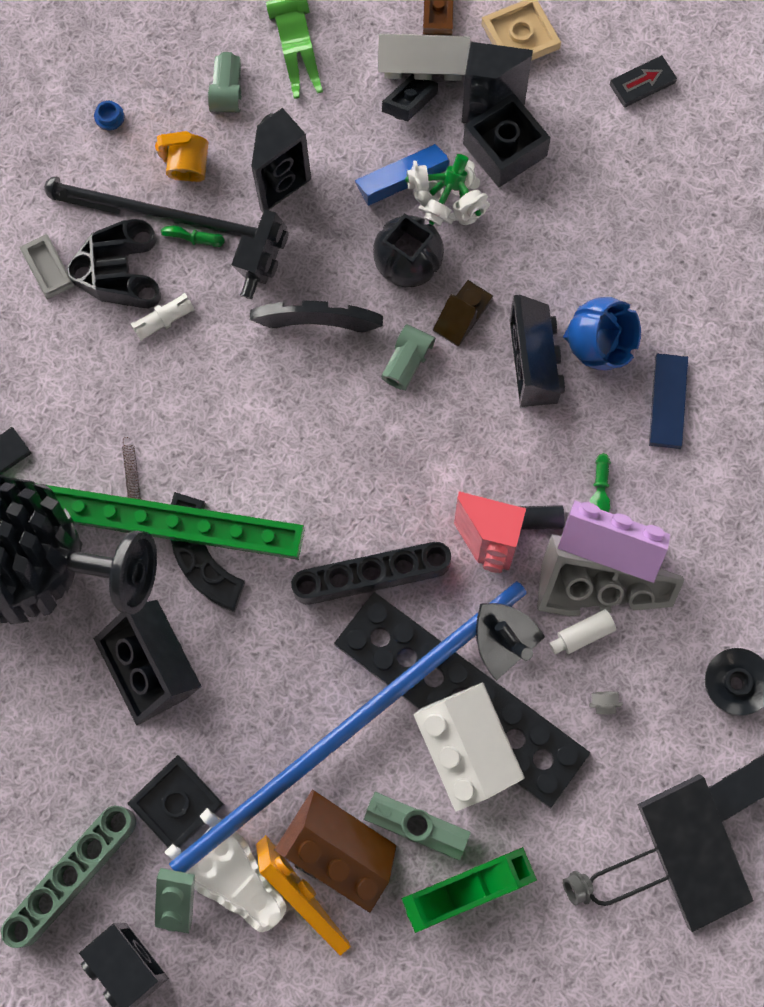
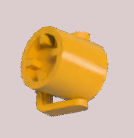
M188 131L157 136L155 149L158 156L163 159V162H167L166 175L178 181L190 182L205 180L209 145L207 139L190 134Z

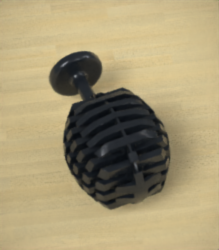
M0 476V623L18 624L30 622L24 614L25 612L28 617H37L40 613L43 616L50 615L57 607L52 595L55 600L63 597L65 591L68 593L75 573L109 578V592L115 608L122 613L136 614L146 604L155 581L157 549L154 538L145 531H132L121 540L113 558L81 553L83 544L77 530L74 528V521L66 508L63 510L52 489L45 484H36L34 481Z

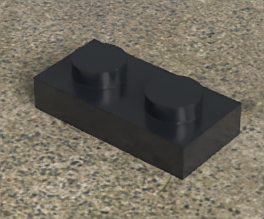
M411 74L382 101V112L394 116L396 119L408 122L437 95L438 83L431 80L414 79V74Z

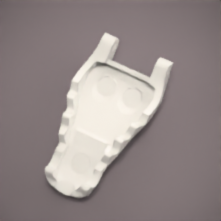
M208 808L200 815L203 822L210 826L205 833L222 820ZM237 831L186 872L195 874L194 889L197 892L217 901L229 911L239 914L258 932H266L279 923L286 912V902L260 874L259 864L254 858L248 843ZM172 844L165 853L173 860L182 851Z

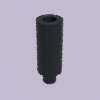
M563 505L518 506L526 508L521 530L564 528Z

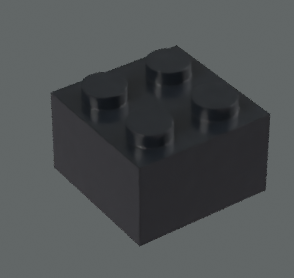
M513 93L464 125L463 145L499 188L547 157L551 137Z
M113 923L79 952L84 960L81 963L83 970L92 980L99 979L106 989L103 995L112 1007H137L169 979L127 923Z

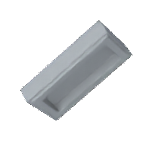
M47 234L19 247L46 299L74 287Z

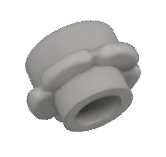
M604 691L591 693L592 703H589V707L596 708V714H615L616 707L623 705V702H619V692Z

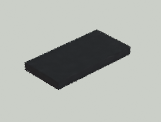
M698 774L637 804L687 928L691 932L754 901L706 780L702 775Z

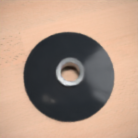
M731 648L720 652L710 661L704 680L706 692L715 706L728 714L736 716L750 715L764 707V660L758 654L743 648ZM737 677L742 681L741 689H734L731 686L732 678Z

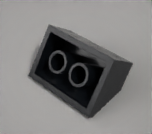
M470 42L465 71L461 123L467 124L513 93L525 105L533 50Z
M283 108L275 113L266 115L260 124L257 125L251 168L259 207L262 212L264 209L270 210L311 180L306 133Z
M514 295L509 322L520 407L558 404L560 395L565 393V381L563 374L558 375L557 364H561V350L559 345H554L553 335H557L556 316H550L548 304L523 295Z
M158 600L146 602L144 607L136 614L121 612L93 638L136 726L181 703L202 687Z

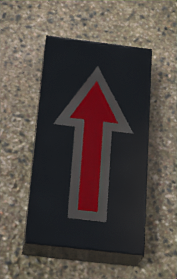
M661 55L611 79L609 85L625 108L675 84L677 77Z

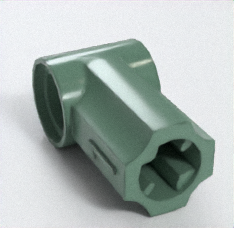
M221 52L220 55L215 56L213 84L209 85L208 90L210 112L240 113L241 111L238 104V99L241 100L242 97L240 86L241 59L232 52Z
M406 324L397 339L395 352L381 375L382 380L399 390L406 391L420 363L426 361L424 358L429 348H433L436 338Z

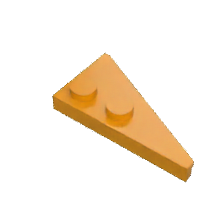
M265 835L256 844L260 874L341 956L351 947L349 941L315 899L316 893L312 886L305 879L301 880L290 863L274 851L275 845Z

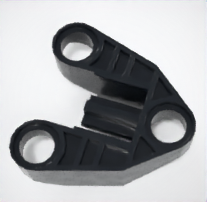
M130 219L117 222L91 233L68 265V275L74 285L102 302L146 309L155 307L161 300L158 284L149 276L129 274L127 258L129 254L148 252L155 246L157 238L152 226L141 219ZM140 232L150 234V239L147 242L140 243L134 241V238ZM79 268H90L85 276L81 278L75 277V273ZM143 288L155 290V295L151 299H142L138 295Z

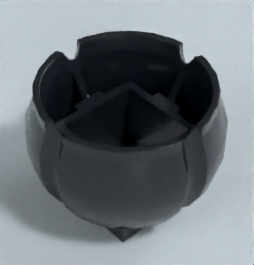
M405 213L403 216L388 221L384 225L383 230L377 234L373 245V258L379 272L385 279L392 278L394 285L405 288L420 286L428 282L434 276V272H437L441 267L444 257V244L436 228L432 224L426 225L425 220L421 217L406 215ZM404 233H408L423 243L413 257H410L394 246Z

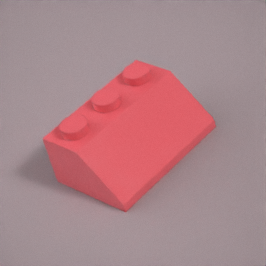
M459 491L454 525L476 561L482 563L485 570L502 573L503 569H510L526 508Z

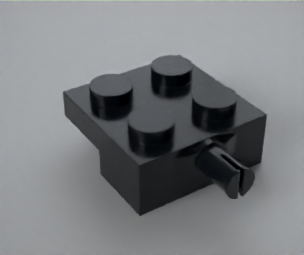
M264 209L254 239L242 235L231 265L243 277H246L242 292L240 293V296L253 300L257 284H266L268 279L273 278L277 271L278 261L276 257L279 249H284L289 232L286 231L287 226L276 212Z

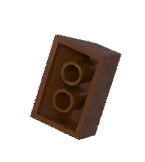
M312 789L274 851L371 913L390 881L397 845Z

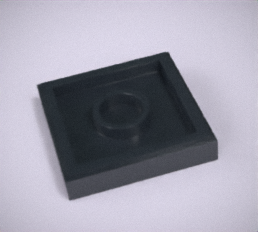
M179 755L168 763L127 803L167 848L172 844L181 848L205 824L200 815L207 808L216 814L225 805Z

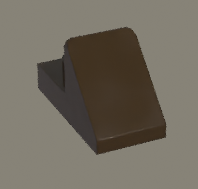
M467 280L456 296L454 294L449 296L433 331L459 347L492 302L494 296Z

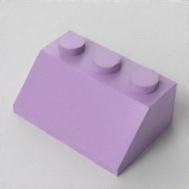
M574 500L557 549L654 583L668 550L670 534L665 533L655 525L645 526L634 522L624 514H612L600 510L595 504L589 502L581 503Z

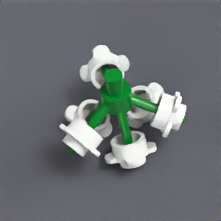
M457 154L453 166H448L445 173L428 174L426 165L418 166L417 161H413V167L411 170H407L405 182H407L408 189H414V197L421 204L418 209L426 213L424 219L429 221V224L441 226L442 222H446L452 225L453 221L457 220L462 225H469L474 223L489 208L490 203L486 201L488 198L487 194H481L479 190H476L480 186V179L475 175V164L468 160L467 156ZM451 191L455 195H460V200L453 204V213H451L452 210L444 205Z

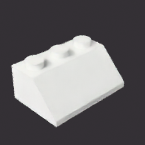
M381 33L379 34L378 72H384V78L402 79V73H414V79L432 80V74H444V80L462 81V75H465L470 37Z
M483 682L427 705L413 714L455 812L484 801L525 778Z

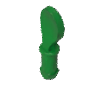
M175 225L165 226L161 229L162 236L185 239L190 241L192 245L202 244L221 247L225 243V239L221 234L198 232L197 230H193L191 234L182 227Z
M601 453L595 461L596 477L593 486L597 487V491L591 497L590 503L598 506L600 510L609 512L610 499L605 492V488L610 486L608 484L611 461L607 454Z

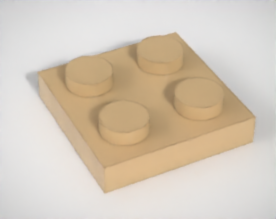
M523 0L482 17L481 25L493 45L533 50L532 60L560 49L561 41L538 0Z

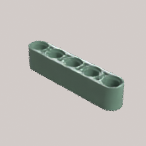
M114 805L108 807L100 814L5 920L1 928V937L6 945L12 948H24L31 946L42 936L133 833L136 827V818L132 811L125 807ZM123 813L126 818V825L121 831L115 832L111 827V820L116 814ZM97 839L102 845V851L97 858L91 859L87 853V848L90 842ZM73 866L78 876L76 882L72 886H68L64 882L63 875L67 868ZM49 894L52 897L53 906L45 914L39 908V901L43 895ZM20 921H23L28 927V935L23 941H19L14 932L16 925Z

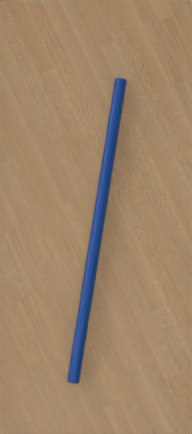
M516 581L490 603H499L512 607L527 594V591L521 583ZM478 613L169 863L170 867L174 871L186 873L476 636Z

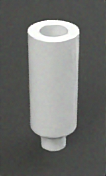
M604 609L558 632V639L550 642L549 646L554 655L564 650L567 654H570L615 632L616 626L609 612Z

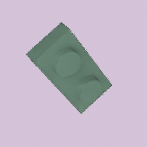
M160 868L156 878L155 927L189 934L193 918L195 874Z

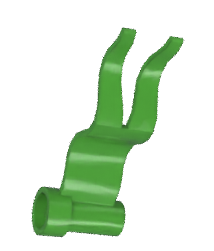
M267 1L266 7L269 19H276L294 99L300 98V78L297 53L299 52L317 94L322 93L323 90L305 14L310 13L308 1Z

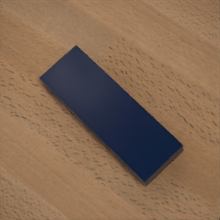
M659 353L655 356L649 446L682 448L688 371L687 356Z

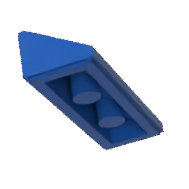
M434 144L355 180V183L369 206L408 188L405 178L407 177V170H411L413 167V161H417L418 166L426 165L428 174H438L446 171L450 163L449 158Z

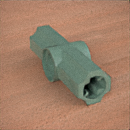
M374 792L363 819L459 861L471 834L470 831L432 816L424 810L413 808L378 792ZM415 816L422 817L427 823L426 832L419 836L412 835L407 829L408 821Z

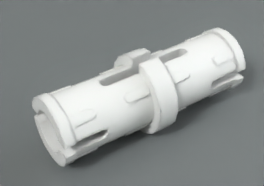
M183 293L180 297L162 307L157 305L154 307L155 311L134 323L132 322L131 326L135 333H137L140 341L164 327L166 330L172 327V322L195 311L191 301L188 300V296Z

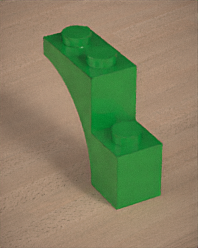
M522 847L401 899L414 932L417 933L537 881V878Z

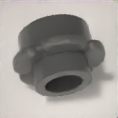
M573 871L569 877L563 879V888L572 904L590 903V894L594 892V888L586 874Z

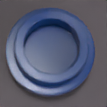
M106 100L99 103L96 107L94 119L101 129L107 131L115 130L124 122L125 115L119 104Z

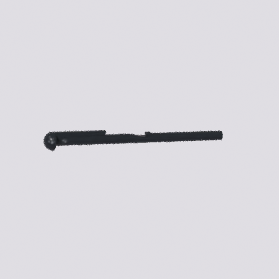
M57 176L49 178L44 185L46 195L52 200L114 214H120L121 209L153 217H168L174 219V224L183 223L240 237L244 235L253 239L257 228L62 184Z

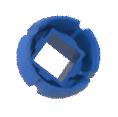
M598 297L578 307L563 338L569 343L572 353L582 364L595 370L606 371L621 368L632 361L634 356L631 354V350L638 349L640 345L641 324L637 312L629 309V303L613 297Z

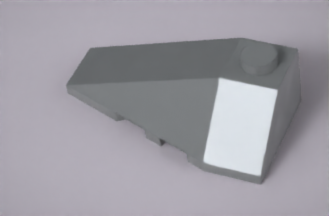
M551 535L541 565L537 601L538 611L565 616L580 615L581 607L599 606L600 611L606 609L611 613V606L629 603L633 610L674 606L684 583L683 576L660 568L655 582L652 583L557 549L561 536Z

